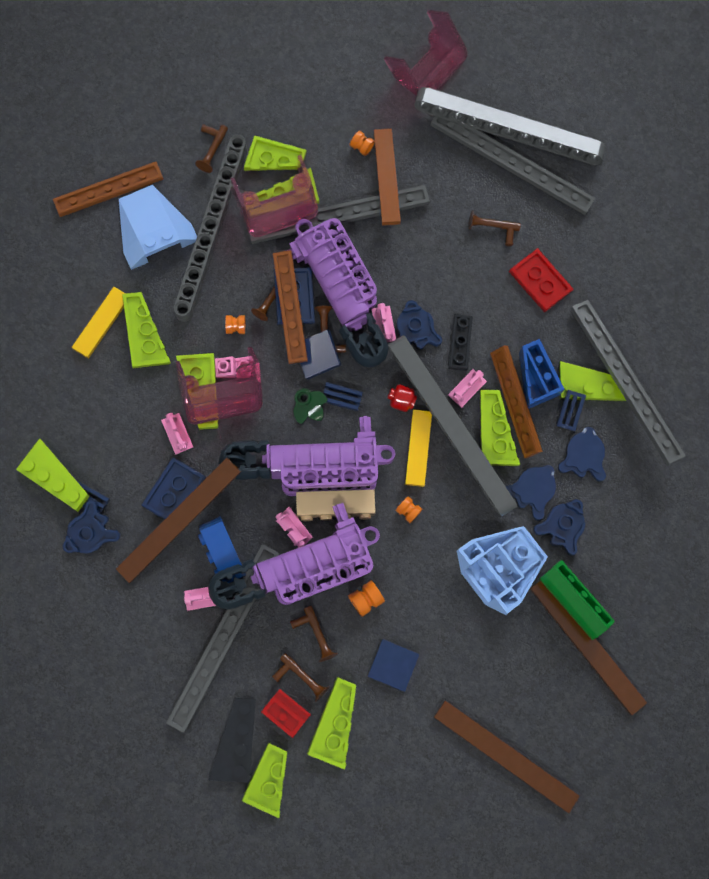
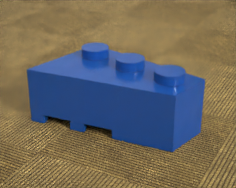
M540 339L522 346L519 357L524 396L529 409L560 396L564 391V387Z
M221 517L199 525L201 534L198 537L202 546L206 544L209 552H206L210 564L214 562L216 565L215 574L234 565H242ZM238 573L232 575L231 580L227 582L230 583L234 581L235 577L239 579L245 576L246 573Z

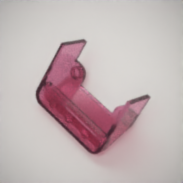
M427 11L434 25V28L428 35L431 49L411 70L405 59L387 56L384 58L396 81L416 96L418 90L422 87L438 91L467 58V48L448 12Z
M301 155L297 156L299 174L293 178L295 190L263 201H259L258 196L252 191L240 193L235 178H231L232 191L250 235L260 237L295 225L301 219L310 220L316 217L318 205L311 178Z
M248 347L249 363L243 364L236 369V379L199 386L194 376H185L180 361H176L179 389L186 417L191 424H200L244 415L261 409L263 402L260 367L252 347Z

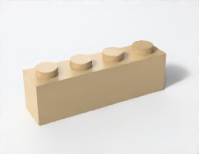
M374 490L296 492L297 517L301 518V521H312L313 518H320L322 521L332 520V517H336L332 507L341 503L344 504L349 519L358 516L359 519H371V516L375 515Z

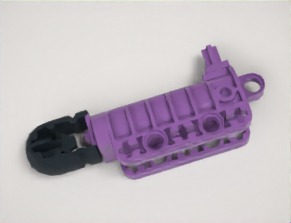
M332 218L314 227L307 219L299 220L296 223L298 237L294 242L289 243V250L292 251L293 260L296 259L297 263L304 261L305 264L308 263L342 325L339 333L346 340L345 344L356 362L369 368L378 366L388 355V344L381 329L375 324V318L369 313V310L377 304V288L338 219ZM306 224L309 226L307 231L300 232L299 227ZM330 225L337 226V230H329ZM368 324V330L374 335V345L371 342L373 337L367 335L366 332L358 336L359 342L356 344L351 331H357L363 325Z
M363 416L359 418L360 432L357 433V438H354V442L270 446L269 440H260L259 443L256 441H236L226 445L221 451L219 465L226 458H229L241 471L235 478L238 480L257 479L259 476L262 479H270L272 474V479H281L282 490L287 496H296V492L374 490L378 479V465L393 462L395 450L389 445H376L375 432L371 431V417ZM388 450L391 452L392 457L387 460L383 459L381 452ZM262 451H267L266 455H262V464H266L267 468H250L252 465H256V456L251 455L249 452L261 453ZM306 488H315V489L309 491V490H307Z
M337 504L332 507L338 521L335 525L337 531L333 533L334 535L257 564L250 559L245 561L243 565L237 564L221 570L210 580L208 586L210 599L216 606L229 610L251 603L254 598H264L267 593L274 591L279 603L288 605L368 574L373 569V562L367 546L373 545L379 540V531L372 526L360 530L354 518L349 519L344 504ZM371 530L375 533L374 541H368L365 538L366 531ZM358 565H363V566H364V568H361V569H358V570L354 571V568H355L356 566H358ZM252 568L254 574L251 576L253 584H258L259 590L250 591L248 595L242 597L236 595L233 600L227 601V599L232 597V593L238 591L239 594H242L243 589L247 587L244 579L235 577L234 582L229 584L227 581L231 580L232 575L246 573L248 569ZM340 569L346 572V578L341 577ZM332 576V580L317 586L316 582ZM303 583L309 585V593L303 591ZM293 590L296 591V594H293L289 598H284L283 594L286 592L289 593Z

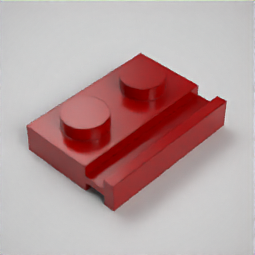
M281 689L277 691L261 711V713L292 738L311 715Z

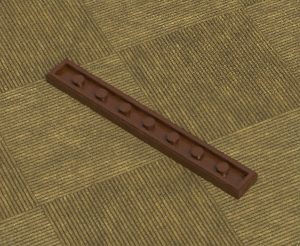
M226 458L116 570L128 583H131L241 471L229 458Z
M539 581L531 587L532 593L630 716L646 705L645 699L596 639L591 640L545 585Z
M447 701L443 702L435 714L434 718L561 809L570 813L580 797L574 791Z

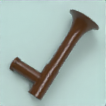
M205 124L202 125L201 132L213 135L215 138L204 159L195 162L200 170L207 173L213 171L210 166L211 160L228 131L225 125H221L219 130Z
M473 210L471 211L468 225L469 230L475 225L506 229V246H513L514 231H520L521 223L478 217L474 214Z
M275 286L259 308L251 309L253 315L262 321L268 320L266 313L275 299Z
M332 306L314 307L320 315L321 332L328 330V314L333 309ZM346 344L335 345L337 352L346 353Z
M312 606L304 609L305 616L290 621L293 629L307 622L310 623L321 649V659L319 662L329 660L338 655V653L332 652L328 647Z
M287 653L280 658L284 665L272 675L279 682L290 669L312 689L316 697L315 702L330 687H323L317 684Z

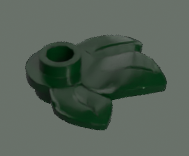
M305 388L298 390L295 394L296 405L293 410L297 422L302 424L308 417L316 421H322L324 411L321 405L328 401L327 397L320 391L311 392ZM303 395H307L305 402L302 401Z

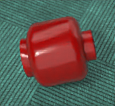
M399 384L395 389H390L387 399H390V406L392 408L407 412L409 409H413L417 396L413 389Z

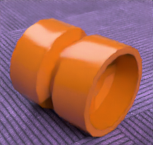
M372 580L362 586V591L356 590L348 595L361 617L369 613L372 606L376 608L385 602L381 592Z

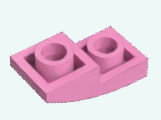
M231 356L216 358V378L256 376L255 357L234 358Z

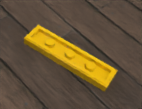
M116 287L112 288L73 344V350L89 359L123 310L122 294L126 293Z
M413 409L405 485L425 486L432 418L430 411Z

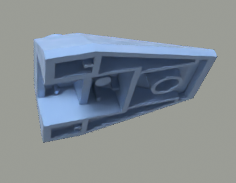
M153 185L119 198L123 253L131 270L148 263L147 256L178 243L183 248L196 242L197 235L192 224Z
M524 526L472 539L457 550L461 574L485 605L505 615L522 602L548 558Z

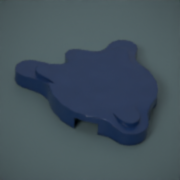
M408 301L397 319L396 325L399 337L404 335L410 344H415L418 350H422L427 344L440 346L442 344V337L434 329V321L431 314L423 310L416 301Z
M585 427L581 433L575 435L569 441L566 448V458L558 466L559 472L567 473L572 471L582 478L589 471L595 480L599 482L606 478L602 467L605 457L604 444L592 427Z
M550 465L529 468L522 473L516 483L506 486L511 496L516 499L519 508H525L527 505L531 506L532 515L535 520L543 519L545 505L555 494V471Z
M574 499L569 503L555 506L549 512L546 521L537 524L533 528L534 533L538 536L550 534L552 536L550 540L551 545L563 546L568 555H575L578 551L577 540L582 535L586 525L583 517V503L578 499Z
M90 500L87 501L83 513L75 517L67 526V536L63 543V549L67 553L80 552L88 554L100 549L106 542L120 540L121 536L118 531L105 528L109 521L108 516L100 514L97 503Z

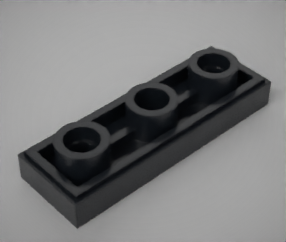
M454 314L448 369L468 370L473 316Z

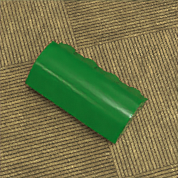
M562 560L557 562L539 578L591 640L596 639L615 622Z

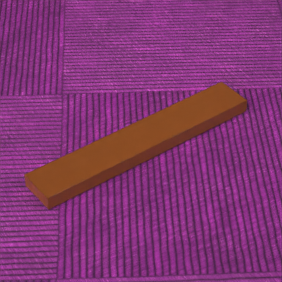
M392 129L374 130L382 226L401 224Z
M153 162L54 198L53 201L59 216L63 217L164 179L157 162Z
M292 251L273 253L289 365L308 362Z
M502 346L490 354L524 458H530L543 451L508 346Z

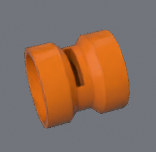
M359 130L352 138L350 146L354 149H359L360 153L366 156L371 151L375 141L365 137V134Z
M226 315V334H232L236 331L239 334H245V315H239L237 318L232 315Z
M408 496L398 506L396 512L400 515H405L406 521L411 523L423 509L419 505H414L413 500Z

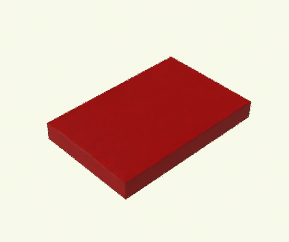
M538 248L509 270L510 274L544 313L573 291L571 285Z

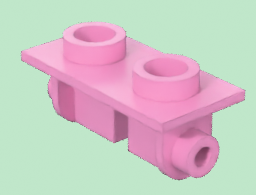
M384 303L378 304V308L371 309L372 315L376 320L375 324L381 329L387 343L396 340L390 306H385Z
M472 369L448 396L462 408L487 382L483 378L484 374L480 370L476 372Z
M167 414L166 418L161 421L175 455L193 448L180 414Z
M290 507L276 516V522L280 524L284 531L288 530L289 533L287 535L294 543V546L300 548L313 538Z
M208 587L184 591L187 611L216 606L210 599Z

